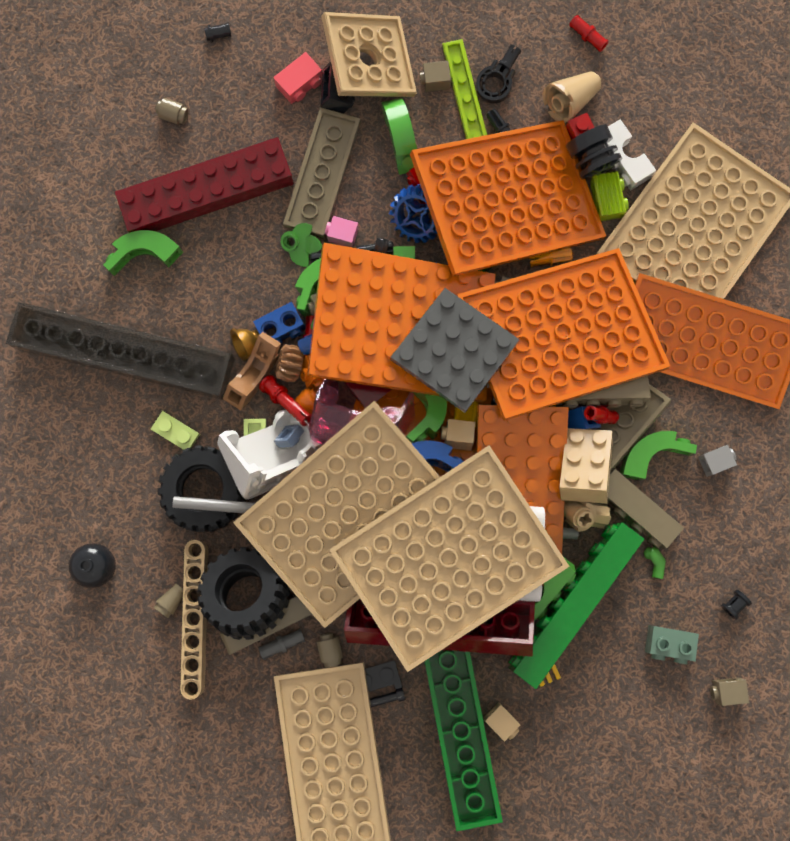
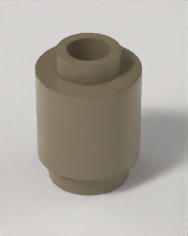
M163 98L156 105V113H158V118L177 125H184L189 116V108H186L184 104Z
M333 632L320 635V640L316 641L321 663H324L325 668L341 665L343 654L339 637L333 636Z

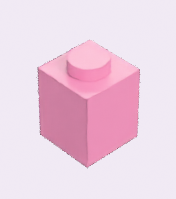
M333 216L332 221L327 223L325 229L328 242L353 247L359 230L358 223Z

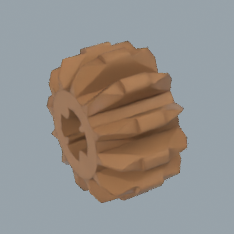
M285 344L281 348L275 371L278 379L286 382H295L299 378L304 361V354L300 351L299 347Z

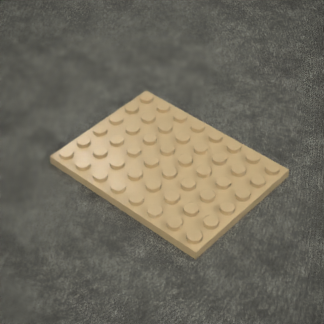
M693 122L597 254L619 248L634 283L638 273L724 299L790 207V188Z
M373 401L233 523L320 624L326 628L360 599L329 549L417 493L440 476L381 407Z
M490 445L329 549L407 672L570 567Z

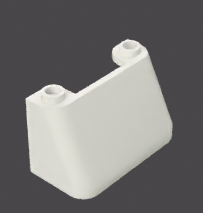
M280 410L276 413L272 426L239 438L236 431H225L219 435L217 442L233 480L245 499L254 498L273 489L324 445L322 439L309 424L305 427L302 426L287 410ZM300 425L304 432L295 446L279 448L275 444L274 440L285 426Z

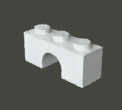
M620 119L608 126L613 139L606 144V147L617 146L618 150L613 154L620 153L623 159L615 164L612 169L618 171L619 178L624 180V186H628L631 191L652 178L656 169L645 154L637 158H630L624 154L622 147L629 143L632 135Z

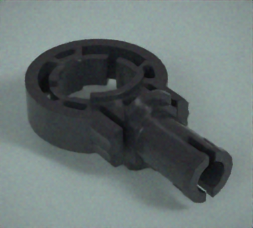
M510 44L499 63L498 60L494 59L491 66L485 67L479 73L476 89L478 95L484 101L500 103L509 96L512 89V78L516 73L514 69L511 70V67L521 53L518 47L514 49L515 45ZM496 77L503 82L504 86L500 90L501 96H498V92L491 93L485 88L484 84L488 78ZM482 78H483V81H482V89H483V92H482V90H481V88H480V82H481V79H482Z

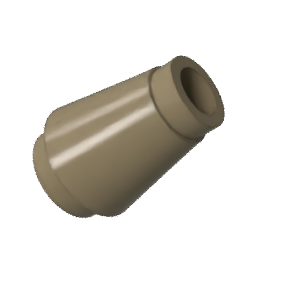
M175 584L155 601L157 604L154 608L166 618H169L171 614L174 615L183 598V588Z

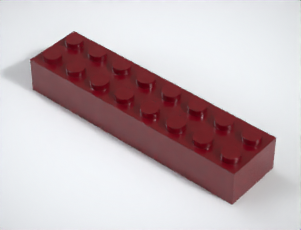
M276 137L115 191V195L129 233L139 230L158 231L291 186L294 182L279 138Z
M361 599L347 609L344 625L347 643L390 646ZM518 600L442 650L533 657L535 601Z

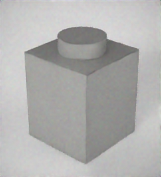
M728 445L698 456L706 477L737 465L735 452Z

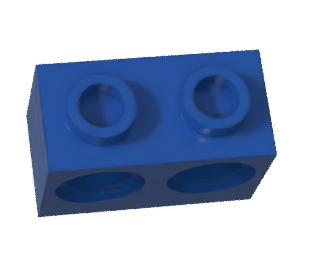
M292 302L253 321L259 334L262 332L266 333L269 328H275L276 333L271 337L280 342L281 345L284 343L283 340L289 337L292 339L296 338L305 329L304 323ZM288 318L296 320L293 326H286L285 321Z

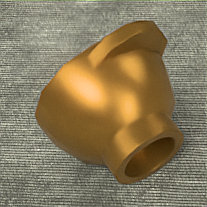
M235 328L230 330L233 346L242 360L250 357L256 340L260 335L257 330H236Z

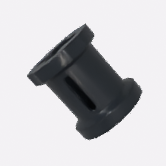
M735 590V595L726 604L723 603L721 605L722 609L736 620L739 618L738 614L746 606L752 604L750 599L739 590Z

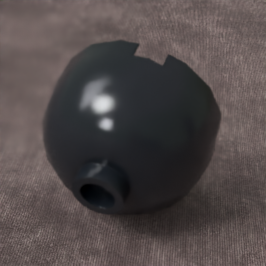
M98 543L86 544L77 548L69 560L71 578L78 585L86 588H97L106 584L113 577L116 569V560L106 546Z

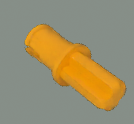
M566 248L530 257L529 259L538 258V260H531L530 266L544 264L552 266L553 263L571 261L573 259L571 248Z

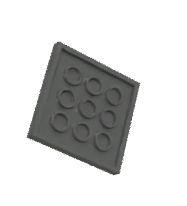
M444 288L392 354L390 360L466 413L519 343L520 339Z

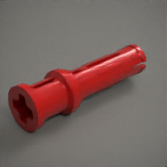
M269 375L262 379L259 384V390L262 393H267L273 403L280 404L304 427L308 425L304 420L309 424L312 422L313 416L288 394V389L285 386H280L274 376Z

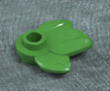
M301 223L296 225L293 231L285 232L280 241L282 248L289 252L291 260L303 267L309 266V254L317 253L322 249L319 239L311 235V224ZM290 238H293L295 241L293 246L289 244Z

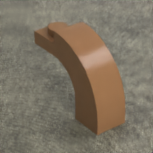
M262 332L256 340L247 363L240 373L228 384L223 400L241 411L259 390V384L262 379L270 374L278 359V350L281 343Z

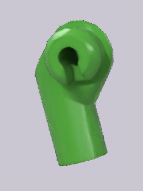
M647 547L644 550V557L651 559L654 564L652 577L663 579L666 564L665 558L656 547Z

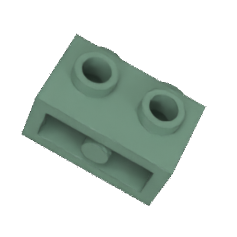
M648 625L645 652L650 653L651 658L665 661L666 656L674 658L673 662L688 664V660L696 662L699 634Z

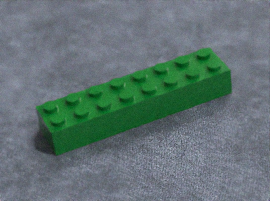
M623 522L606 526L600 535L603 537L598 544L594 543L588 551L590 555L585 562L581 561L576 567L575 571L577 574L570 585L565 584L562 588L564 592L554 603L551 601L548 608H550V611L547 615L538 619L535 624L537 629L534 631L533 657L512 655L508 663H510L508 669L533 688H538L644 541L643 537Z
M441 650L424 662L456 831L503 823L470 652Z

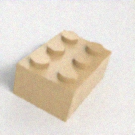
M568 428L559 487L561 500L607 504L613 449L612 431Z

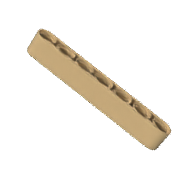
M199 540L189 541L184 549L180 690L182 696L189 700L200 696L205 689L207 619L203 616L202 608L198 605V601L194 602L191 599V592L194 589L198 590V585L203 583L200 579L203 572L207 573L208 546L205 542ZM199 544L202 551L196 557L192 554V547ZM196 566L201 570V575L198 579H194L191 575L192 569ZM193 612H196L200 617L197 625L190 621V615ZM192 635L197 636L199 639V645L196 648L192 647L189 642ZM191 658L196 659L199 664L196 671L189 667ZM190 682L197 684L198 692L196 694L188 690Z

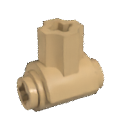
M564 501L565 521L577 532L585 531L590 527L604 529L605 525H609L611 516L610 508L607 505L591 502Z

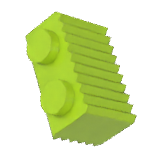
M618 171L592 177L590 186L600 220L606 221L623 218L629 209L627 198L623 197L624 180L619 178Z

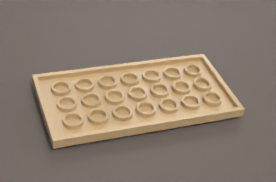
M364 662L274 676L296 840L391 841Z

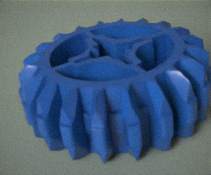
M417 184L415 188L413 185H409L407 189H401L400 194L394 196L395 201L390 204L394 208L389 211V214L394 216L390 223H396L397 225L394 230L400 229V237L407 235V241H411L413 238L415 243H419L421 240L423 243H426L429 238L433 240L436 237L437 231L433 220L432 224L429 222V208L421 185ZM417 199L424 201L426 204L419 203ZM405 204H406V207H405V208L407 209V212H408L407 218H405V215H404V205H405ZM424 210L421 215L412 218L417 212ZM410 224H415L418 226V228H415Z

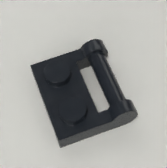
M395 660L365 668L369 692L395 685L396 689L394 692L370 698L371 708L399 700V702L406 700Z

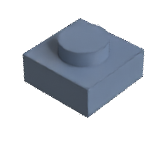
M300 425L285 426L274 442L279 448L293 447L299 442L304 430Z

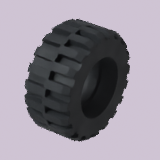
M195 446L194 449L186 448L182 450L183 453L180 455L175 454L172 457L173 461L170 464L166 463L164 466L165 473L163 476L160 475L158 480L161 482V488H157L158 495L161 496L159 503L161 508L165 509V515L172 519L174 524L195 532H214L219 528L228 526L230 521L235 520L239 516L238 513L173 508V497H184L183 487L186 479L191 473L199 469H210L220 476L223 482V494L220 500L244 502V497L239 492L221 451L209 446L208 448Z
M241 547L240 551L234 548L228 550V554L225 556L223 553L217 556L218 560L214 564L210 562L207 566L209 570L207 573L203 572L200 578L203 583L198 585L197 590L201 595L197 598L198 605L202 608L201 612L208 622L225 636H231L237 640H241L242 636L246 640L254 639V634L261 637L266 634V629H274L277 626L275 621L278 618L282 620L285 615L282 611L283 608H288L289 600L286 596L290 595V588L255 548L251 551L248 547ZM244 577H259L262 580V591L257 601L245 610L230 611L227 608L226 600L233 584Z

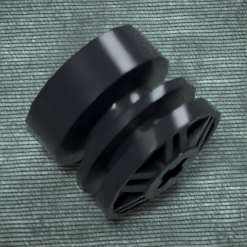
M607 124L592 128L566 144L572 159L582 157V160L575 165L577 170L585 168L579 173L581 179L603 174L623 159L620 153L613 154L618 150L616 145L606 147V144L613 139Z

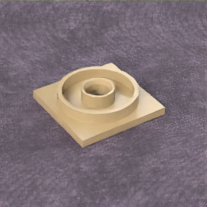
M324 12L321 17L338 96L414 97L417 94L400 16ZM360 52L368 54L373 59L374 65L368 66L364 64L360 59Z

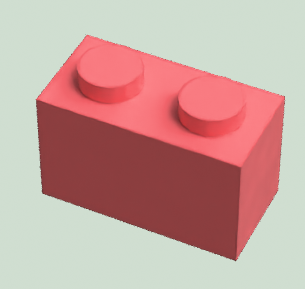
M305 52L273 78L276 88L293 104L295 101H301L305 97L306 92L311 88L315 89L322 83L323 73L322 69Z

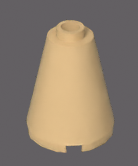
M587 72L548 84L543 90L544 105L548 104L552 110L548 111L550 116L555 121L564 120V123L573 119L601 89V78L594 72Z

